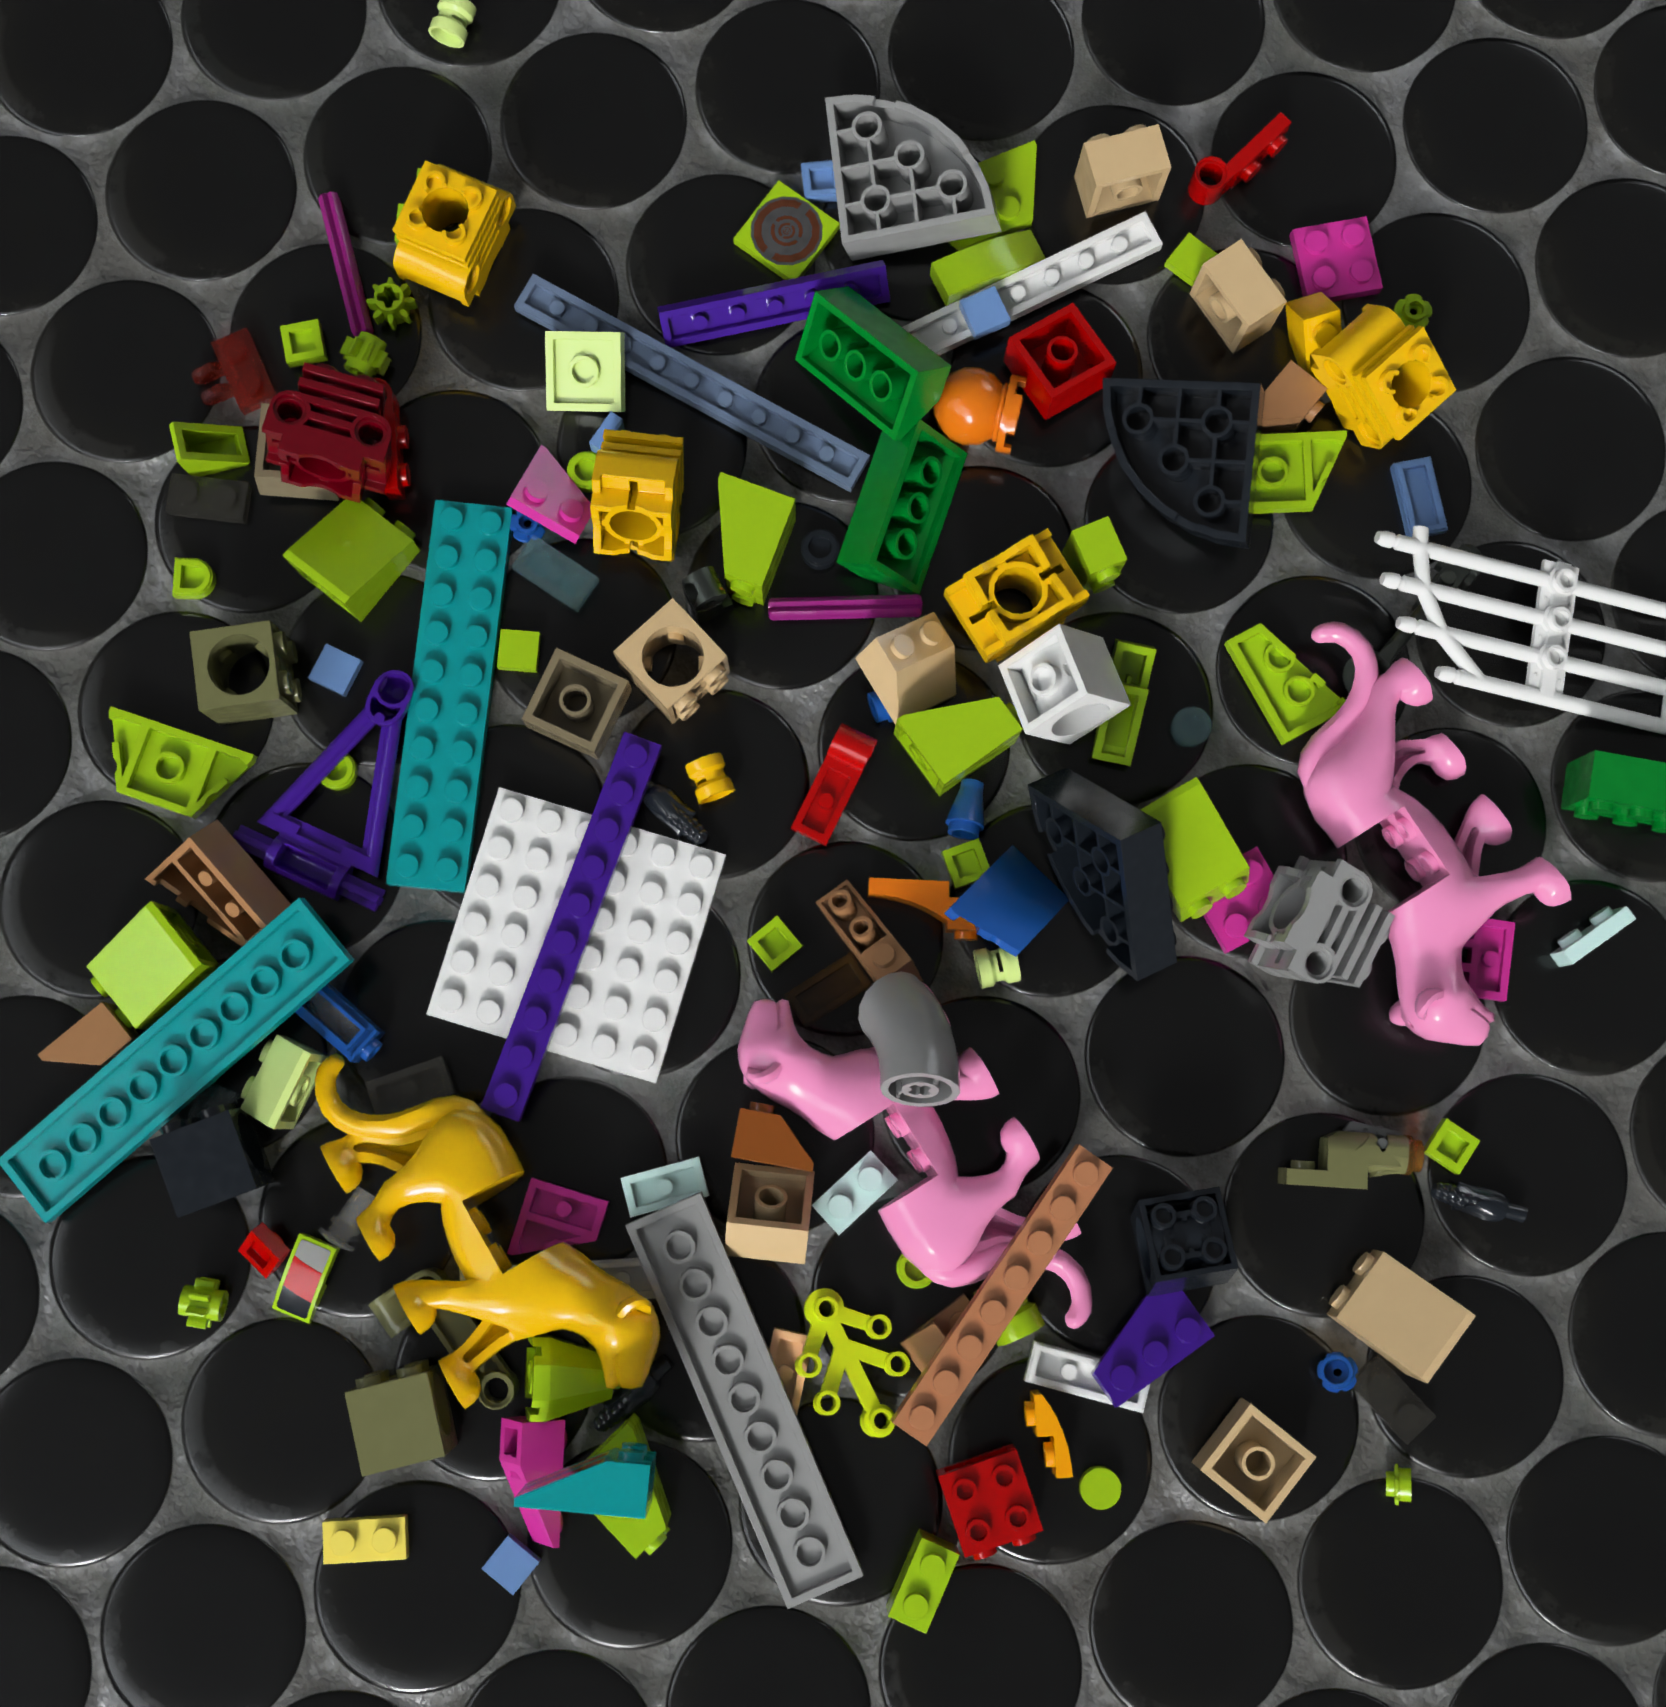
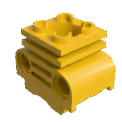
M425 160L392 229L396 234V239L399 240L393 258V266L398 277L405 281L407 279L452 297L469 307L474 295H480L493 262L510 231L509 220L516 208L513 195L508 191L445 165H436ZM461 223L458 225L459 228L454 231L447 232L442 230L450 224Z
M1366 304L1362 308L1363 313L1322 349H1315L1310 353L1315 361V364L1310 368L1316 379L1327 388L1326 393L1343 428L1353 430L1362 446L1381 449L1393 438L1400 441L1456 391V388L1423 326H1418L1416 329L1414 325L1405 327L1401 318L1390 308Z
M604 429V442L601 444V450L597 451L592 475L593 493L590 510L593 523L594 553L618 555L630 553L631 549L637 550L639 555L646 556L652 560L674 561L680 525V505L684 491L683 437Z
M1048 528L1035 536L1031 534L994 558L963 574L962 579L945 588V599L985 663L996 660L998 663L1029 645L1056 625L1064 624L1066 617L1081 608L1090 596L1088 591L1082 587L1051 538L1052 534ZM1003 589H1017L1026 594L1032 603L1033 609L1023 614L1006 611L997 602L995 593Z

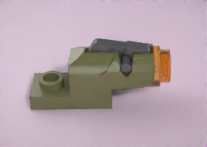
M1349 1121L1342 1131L1338 1130L1320 1137L1318 1170H1315V1161L1291 1160L1290 1168L1278 1167V1183L1368 1190V1173L1369 1177H1377L1389 1174L1409 1176L1412 1172H1420L1424 1163L1423 1142L1413 1139L1411 1135H1403L1398 1131Z

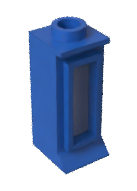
M329 983L295 1012L348 1058L350 1062L360 1063L362 1059L366 1062L369 1061L383 1045L379 1040L385 1032Z

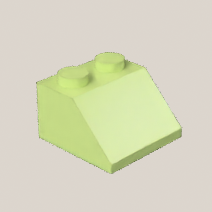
M277 1034L274 1040L269 1039L261 1051L259 1061L263 1063L256 1077L251 1076L246 1082L241 1093V1098L244 1101L240 1109L272 1129H294L315 1086L317 1068L328 1055L290 1037Z

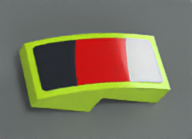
M299 1233L283 1272L272 1308L310 1324L327 1287L325 1282L340 1248L306 1233Z

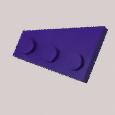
M1183 1291L1147 1297L1146 1294L1135 1308V1312L1126 1325L1117 1334L1092 1370V1376L1115 1408L1122 1405L1215 1336Z

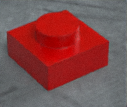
M263 1222L249 1233L238 1249L266 1279L279 1268L291 1251L284 1244L283 1239L277 1233L271 1231Z

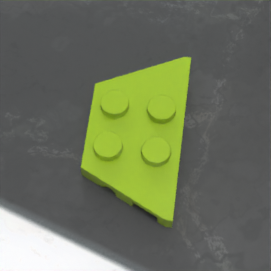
M1035 140L978 163L995 201L1002 232L948 242L958 251L1032 226L1037 151Z
M1347 430L1261 434L1253 514L1312 512L1346 440Z
M112 706L109 709V719L113 721L114 742H112L113 758L117 763V770L115 772L116 792L193 819L199 817L251 768L258 758L254 754Z

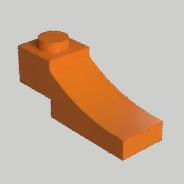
M869 878L867 898L895 901L922 910L945 924V933H954V940H978L974 924L962 917L953 921L944 914L959 899L958 897H949V881Z

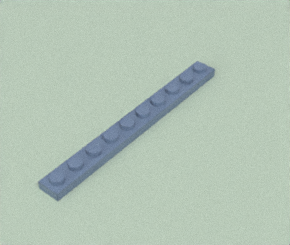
M532 274L514 304L516 312L551 331L625 332V371L849 492L854 488L869 461V454L535 274Z

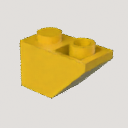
M1323 292L1298 298L1285 304L1288 338L1297 364L1315 379L1316 377L1310 368L1315 364V361L1310 353L1315 349H1322L1342 331L1340 309Z

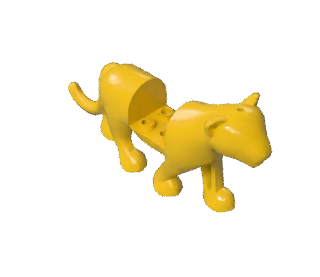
M336 1053L324 1059L316 1071L315 1096L323 1116L335 1128L347 1134L341 1139L333 1140L320 1146L336 1180L348 1194L356 1189L362 1181L363 1168L361 1163L376 1164L396 1172L395 1175L384 1181L372 1203L356 1218L363 1237L379 1262L388 1257L395 1247V1233L390 1224L393 1216L400 1208L421 1202L441 1204L442 1222L452 1255L466 1280H408L393 1285V1288L408 1319L420 1335L433 1325L437 1309L482 1320L465 1343L438 1361L448 1384L464 1409L471 1406L480 1395L481 1384L476 1371L488 1359L515 1341L561 1329L578 1334L596 1349L601 1361L606 1388L615 1389L620 1386L624 1389H636L643 1387L660 1340V1325L655 1307L647 1298L643 1297L628 1284L606 1273L582 1252L566 1242L553 1245L513 1267L501 1245L498 1246L496 1242L491 1244L487 1234L491 1233L492 1229L477 1206L508 1188L525 1172L501 1126L473 1100L456 1095L433 1098L414 1107L391 1114L371 1115L355 1111L342 1102L337 1092L336 1078L344 1067L343 1056Z

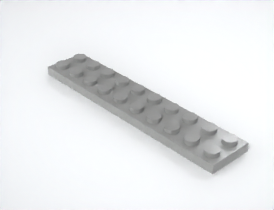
M702 1191L626 1224L628 1234L787 1609L864 1576V1571L731 1259L725 1249Z

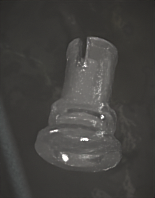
M357 1186L338 1216L333 1215L330 1221L333 1223L328 1231L322 1227L318 1231L333 1245L353 1252L355 1248L348 1243L353 1236L358 1237L360 1231L357 1230L359 1226L356 1218L372 1203L375 1196Z

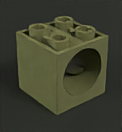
M268 620L190 632L197 701L200 712L219 725L298 714L297 702H302V688L299 679H294L292 664L298 662L296 645L273 622ZM253 652H261L269 658L270 663L266 679L254 691L243 695L236 694L229 688V676L233 666L243 656Z
M423 1359L405 1364L404 1367L396 1369L397 1374L389 1376L388 1369L367 1373L364 1377L355 1380V1387L344 1392L362 1477L444 1457L458 1445L444 1374L439 1364L429 1366L428 1359Z

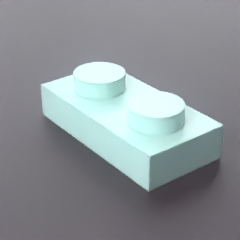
M1606 906L1589 918L1592 924L1582 932L1576 928L1557 941L1561 947L1552 952L1550 956L1559 967L1572 965L1636 920V918L1627 906L1613 910L1610 906Z
M870 1150L821 1195L812 1206L833 1230L840 1235L894 1185L898 1179Z
M700 1156L620 1178L630 1218L660 1210L701 1191L704 1197L710 1196Z

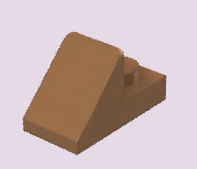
M964 1293L900 1342L921 1373L970 1302Z

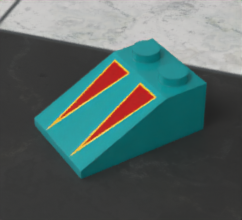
M624 1442L622 1443V1449L613 1448L526 1483L515 1496L513 1507L645 1519L652 1503L657 1452L647 1451L648 1445Z

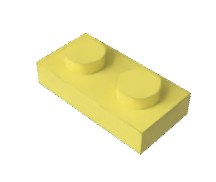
M408 1514L325 1519L322 1522L323 1565L404 1560L409 1557Z

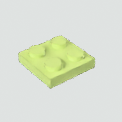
M545 331L547 411L625 412V332Z

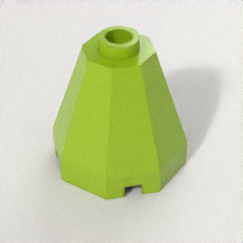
M546 1333L528 1338V1341L533 1346L527 1347L525 1361V1398H532L531 1407H525L526 1418L529 1422H547L612 1399L613 1389L606 1388L601 1361L595 1349Z

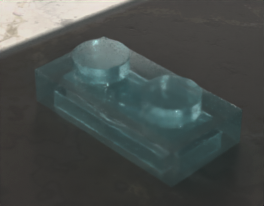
M535 535L532 536L512 565L515 572L577 613L599 583V578Z

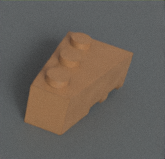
M218 819L190 836L145 878L154 886L160 883L177 895L175 901L185 908L192 905L208 916V924L241 947L291 905Z

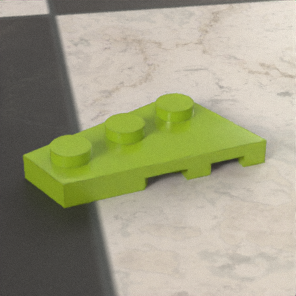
M1261 623L1229 639L1224 644L1281 745L1327 722L1346 701L1325 685L1326 681L1316 672L1313 674L1295 658L1296 654Z

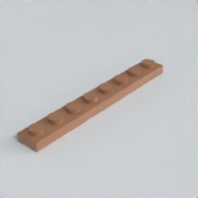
M1075 1144L890 1419L892 1423L925 1446L929 1444L1113 1169L1111 1166L1081 1145Z

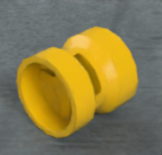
M721 753L703 756L685 766L689 779L694 780L697 786L695 795L699 804L718 800L735 791L731 778L727 777L724 773L725 762Z

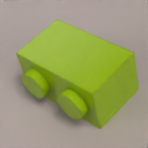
M1109 516L1072 530L1062 551L1068 565L1082 587L1087 591L1092 589L1093 594L1100 593L1114 586V580L1120 575V571L1127 561Z
M919 1528L886 1604L888 1617L925 1634L927 1633L960 1556L957 1545Z

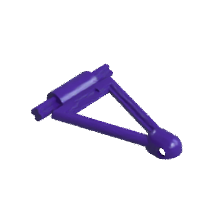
M390 670L380 675L375 680L367 697L366 706L259 818L257 823L279 832L275 839L243 824L240 825L238 831L235 830L232 837L246 853L264 860V868L335 901L344 897L374 912L382 904L386 891L352 874L354 868H357L377 878L379 875L402 720L410 707V701L415 691L414 682L408 674L399 670ZM376 724L381 726L363 848L290 816Z

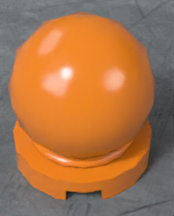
M964 367L950 373L940 400L933 406V416L938 428L948 439L961 445H980L992 439L993 442H996L995 452L1010 455L1012 445L1007 444L1006 439L1007 435L1015 437L1023 402V395L1016 394L1017 388L1026 387L1027 377L1012 374L1010 382H1006L1003 385L994 373L980 367Z

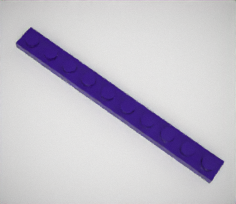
M627 732L623 733L480 1107L482 1109L520 1122L661 753L662 745Z

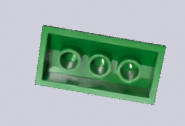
M849 286L815 291L795 360L894 441L901 440L940 400L951 365Z
M922 420L898 441H894L882 431L836 562L861 578L909 594H920L968 453Z

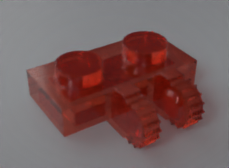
M247 327L211 342L219 362H209L195 369L191 373L195 383L201 385L226 376L228 383L212 386V388L204 390L201 394L203 403L210 406L235 397L244 415L260 409L261 403L270 404L277 392Z

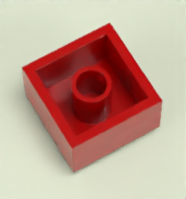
M1074 303L1009 337L1003 362L1012 374L1027 377L1026 387L1023 390L1045 420L1103 389V378L1112 377L1117 363Z

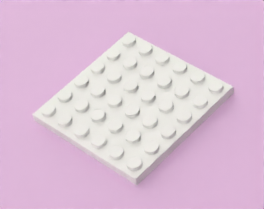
M499 787L426 1015L507 1039L592 814ZM632 827L547 1051L657 1084L727 857L726 854Z

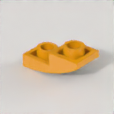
M1030 1390L1031 1401H1024L1026 1427L1032 1426L1033 1432L1037 1437L1049 1436L1050 1442H1043L1045 1467H1052V1473L1056 1478L1073 1477L1072 1464L1060 1423L1051 1406L1039 1390Z

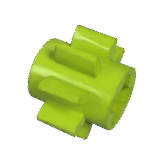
M389 277L387 283L380 286L372 285L375 290L374 298L367 299L366 303L371 310L375 311L373 318L378 325L385 320L390 324L392 330H396L398 324L403 322L410 324L412 322L409 317L410 310L418 308V305L414 298L409 297L411 289L407 283L399 287L394 284L392 277Z
M361 331L359 336H355L354 339L347 336L339 352L344 355L343 359L347 360L344 368L355 376L366 375L372 377L376 373L384 376L392 360L387 357L388 353L385 352L387 344L377 336Z
M201 1277L195 1279L194 1285L186 1284L183 1287L178 1303V1314L188 1316L186 1326L206 1330L207 1327L211 1328L212 1321L221 1322L223 1320L229 1294L228 1291L218 1290L220 1280Z

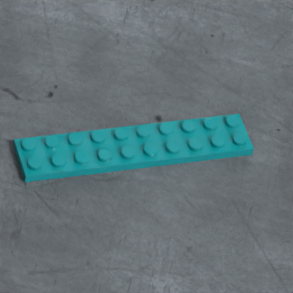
M435 500L412 676L415 691L407 714L386 884L389 886L465 893L467 889L512 531L510 530L511 516L515 513L511 507Z
M298 898L0 1157V1166L45 1223L53 1222L155 1134L160 1127L170 1121L355 961L354 958L305 898Z

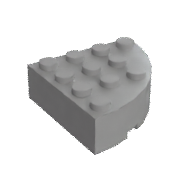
M852 94L825 98L841 240L852 261L1002 232L996 204L981 168L960 137L938 118L912 104L896 100V103L880 100L871 95Z

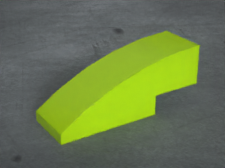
M1026 230L972 245L932 262L930 277L947 306L1046 258L1032 231Z
M1115 639L1111 658L1131 706L1097 727L1092 751L1093 759L1131 767L1148 696L1149 679L1157 650L1154 646Z

